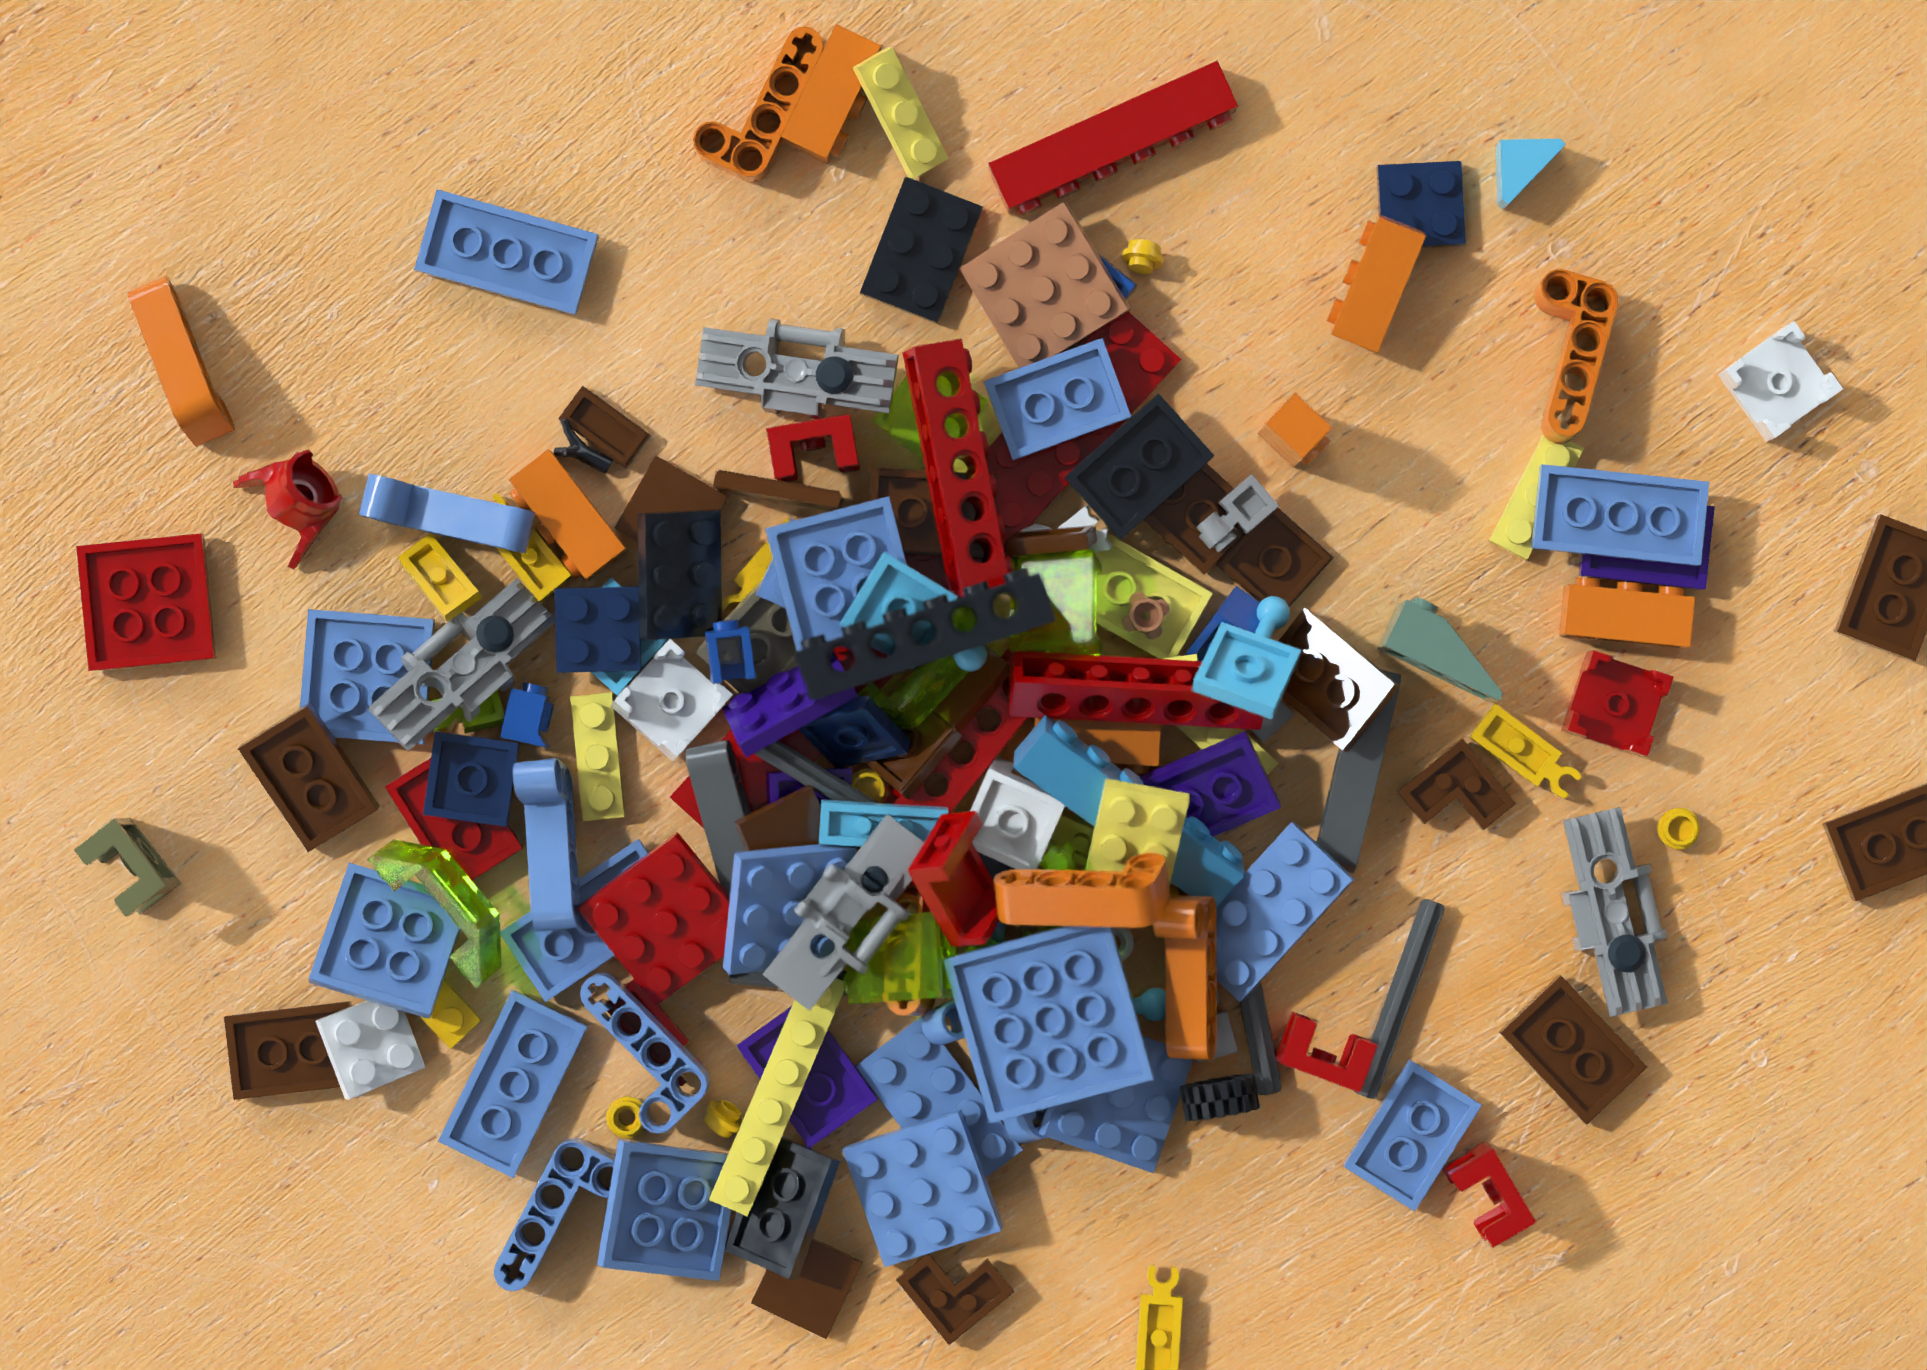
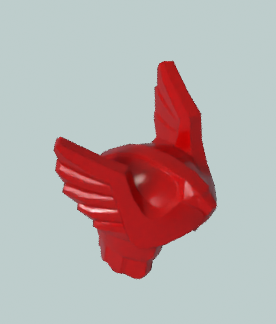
M310 450L296 452L289 460L274 462L271 465L247 472V474L238 476V479L233 481V488L265 485V499L269 515L280 523L299 532L301 538L288 564V567L293 570L299 565L323 528L336 514L342 499L332 477L312 459L313 454Z

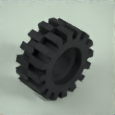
M1254 1074L1224 1076L1180 1086L1186 1121L1222 1118L1229 1115L1233 1116L1239 1113L1251 1112L1260 1108Z

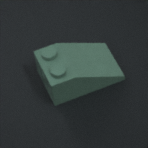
M1419 597L1397 604L1377 649L1487 702L1500 701L1503 692L1447 620L1436 614L1439 607Z

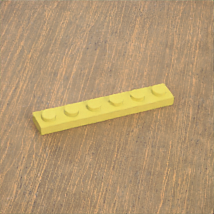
M835 978L810 1011L794 1000L711 1193L710 1201L748 1217L847 986V982Z

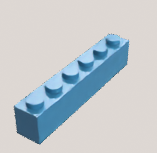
M1047 715L1041 719L1014 751L1015 770L1094 827L1105 778L1144 785L1143 781L1129 769L1122 771L1111 763L1110 757L1100 747L1093 744L1089 747L1078 739L1074 729L1061 720L1055 722ZM1185 817L1170 882L1189 896L1214 897L1217 907L1244 877L1242 854L1230 842L1223 841L1221 843L1209 835L1208 828L1197 818L1190 817L1188 819Z

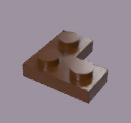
M1460 739L1397 791L1422 824H1426L1452 801L1457 799L1480 829L1485 830L1516 804L1464 739Z
M930 1253L924 1255L896 1278L899 1285L948 1345L953 1343L1014 1293L1013 1288L988 1258L956 1284Z

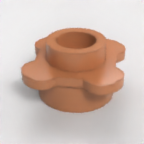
M1142 592L1132 594L1129 598L1131 604L1129 613L1122 619L1123 628L1128 632L1136 630L1145 633L1149 639L1158 638L1162 634L1160 625L1163 617L1169 613L1168 603L1163 599L1155 601L1146 598ZM1145 611L1150 614L1147 620L1142 618V613Z

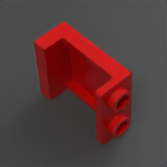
M976 811L941 814L907 870L951 947L978 946L987 943L1000 921L998 918L994 881L972 844L983 825Z

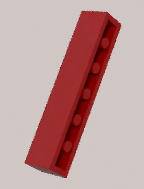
M1217 60L989 162L988 170L1008 214L1018 211L1019 216H1023L1042 207L1041 199L1056 194L1058 199L1071 195L1081 189L1078 184L1079 182L1094 177L1096 182L1104 180L1119 172L1116 167L1119 164L1128 160H1132L1134 165L1142 163L1157 155L1155 152L1157 147L1170 142L1171 147L1174 148L1195 138L1193 131L1208 125L1209 130L1212 131L1233 121L1231 114L1236 112L1238 104Z

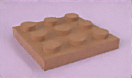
M1062 202L959 268L1019 368L1064 352L1131 310L1067 202Z

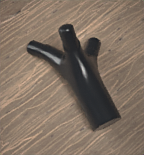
M568 418L562 419L560 422L570 445L568 447H556L554 454L556 456L576 459L606 474L613 459L587 446L572 430Z

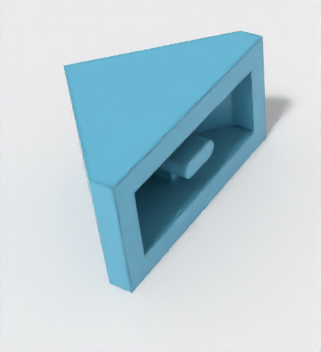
M1561 139L1500 140L1496 145L1497 205L1503 210L1566 144Z

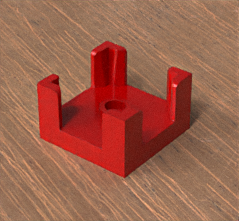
M850 414L766 428L774 478L779 481L793 482L798 479L793 448L801 447V452L826 448L825 442L833 441L836 463L841 473L860 470Z
M1595 650L1587 651L1561 731L1639 757H1647L1654 740V736L1650 735L1661 699L1668 696L1674 676L1656 670L1648 671L1615 660L1613 656Z
M1291 1011L1275 1054V1059L1280 1064L1360 1093L1378 1045L1364 1037L1350 1034L1339 1064L1335 1063L1337 1055L1313 1047L1312 1053H1308L1307 1051L1317 1025L1307 1016Z
M1485 1142L1478 1144L1443 1166L1442 1171L1451 1184H1455L1459 1191H1465L1486 1178V1181L1481 1183L1485 1192L1494 1205L1498 1203L1500 1205L1476 1218L1474 1226L1484 1241L1487 1240L1492 1248L1537 1223L1495 1150Z

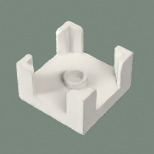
M1795 321L1778 330L1717 374L1766 442L1782 434L1791 427V424L1843 390L1831 372L1826 375L1823 374L1800 341L1806 337Z
M669 639L651 662L613 701L611 707L674 762L733 694L722 684H713L683 657L685 652Z
M996 756L987 771L970 812L976 811L983 822L972 844L977 852L1012 868L1037 870L1066 806L1036 784L1012 774L1014 763Z

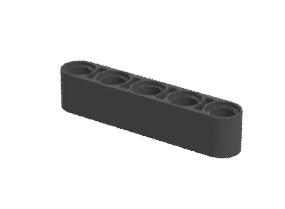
M1382 670L1400 686L1401 674ZM1399 689L1349 752L1338 749L1316 842L1349 873H1354L1358 863Z
M729 740L686 749V763L719 883L730 896L735 852L746 851L734 821L750 814L751 810L732 744Z

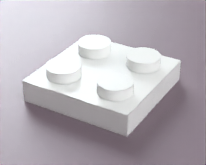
M365 1000L316 1020L345 1099H352L426 1068L404 1011Z

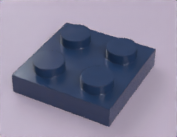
M1461 161L1385 164L1376 167L1379 214L1425 232L1426 237L1421 248L1464 246L1466 244Z
M639 586L554 589L556 673L642 671L641 639H639Z
M869 695L857 696L798 729L835 768L908 754L910 739Z
M435 731L423 815L508 827L514 788L513 766L518 761L520 743Z

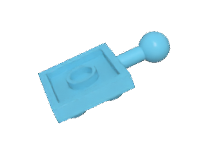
M883 552L840 622V625L845 627L865 620L867 628L884 623L882 614L906 607L909 615L924 610L922 601L944 594L947 595L948 601L957 599V596L886 552ZM917 621L912 627V637L918 644L928 645L934 638V629L926 621ZM885 634L874 636L871 644L891 655L894 650L892 639ZM981 645L953 654L954 660L961 669L976 671L985 664L987 649L985 645Z
M1277 596L1267 597L1259 603L1256 614L1260 622L1255 633L1221 622L1195 676L1192 691L1269 719L1273 718L1301 653L1300 649L1271 639L1274 630L1282 628L1290 617L1288 604Z

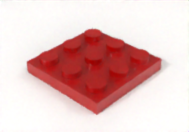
M204 534L76 546L88 671L216 659Z
M678 832L674 833L582 902L577 909L656 1006L724 956L730 896Z

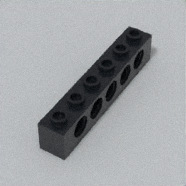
M1023 568L1003 575L1005 583L989 588L987 581L962 588L965 595L962 598L948 601L946 594L922 601L924 610L908 615L906 607L882 614L884 623L867 628L864 620L842 627L843 636L830 641L826 640L825 634L800 641L802 650L796 651L793 654L809 702L1056 621L1041 573L1038 572L1030 575L1028 568ZM1000 594L1010 596L1015 603V611L1010 618H1001L993 610L994 599ZM958 608L969 609L975 617L974 626L968 632L959 631L953 625L952 616ZM917 621H926L932 625L934 638L930 644L920 645L914 641L912 627ZM877 634L889 636L894 643L893 653L888 658H879L871 650V641ZM837 647L847 648L853 655V665L846 672L835 670L830 663V655Z

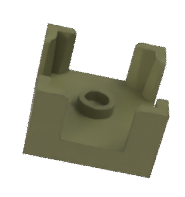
M114 818L74 849L86 865H90L96 859L101 863H107L120 853V859L132 875L139 878L137 882L114 900L125 917L131 916L135 912L139 915L143 914L181 884L131 818Z

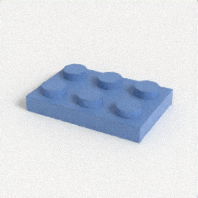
M1103 338L984 381L1012 461L1131 418Z
M1409 1059L1342 1166L1415 1212L1482 1105Z

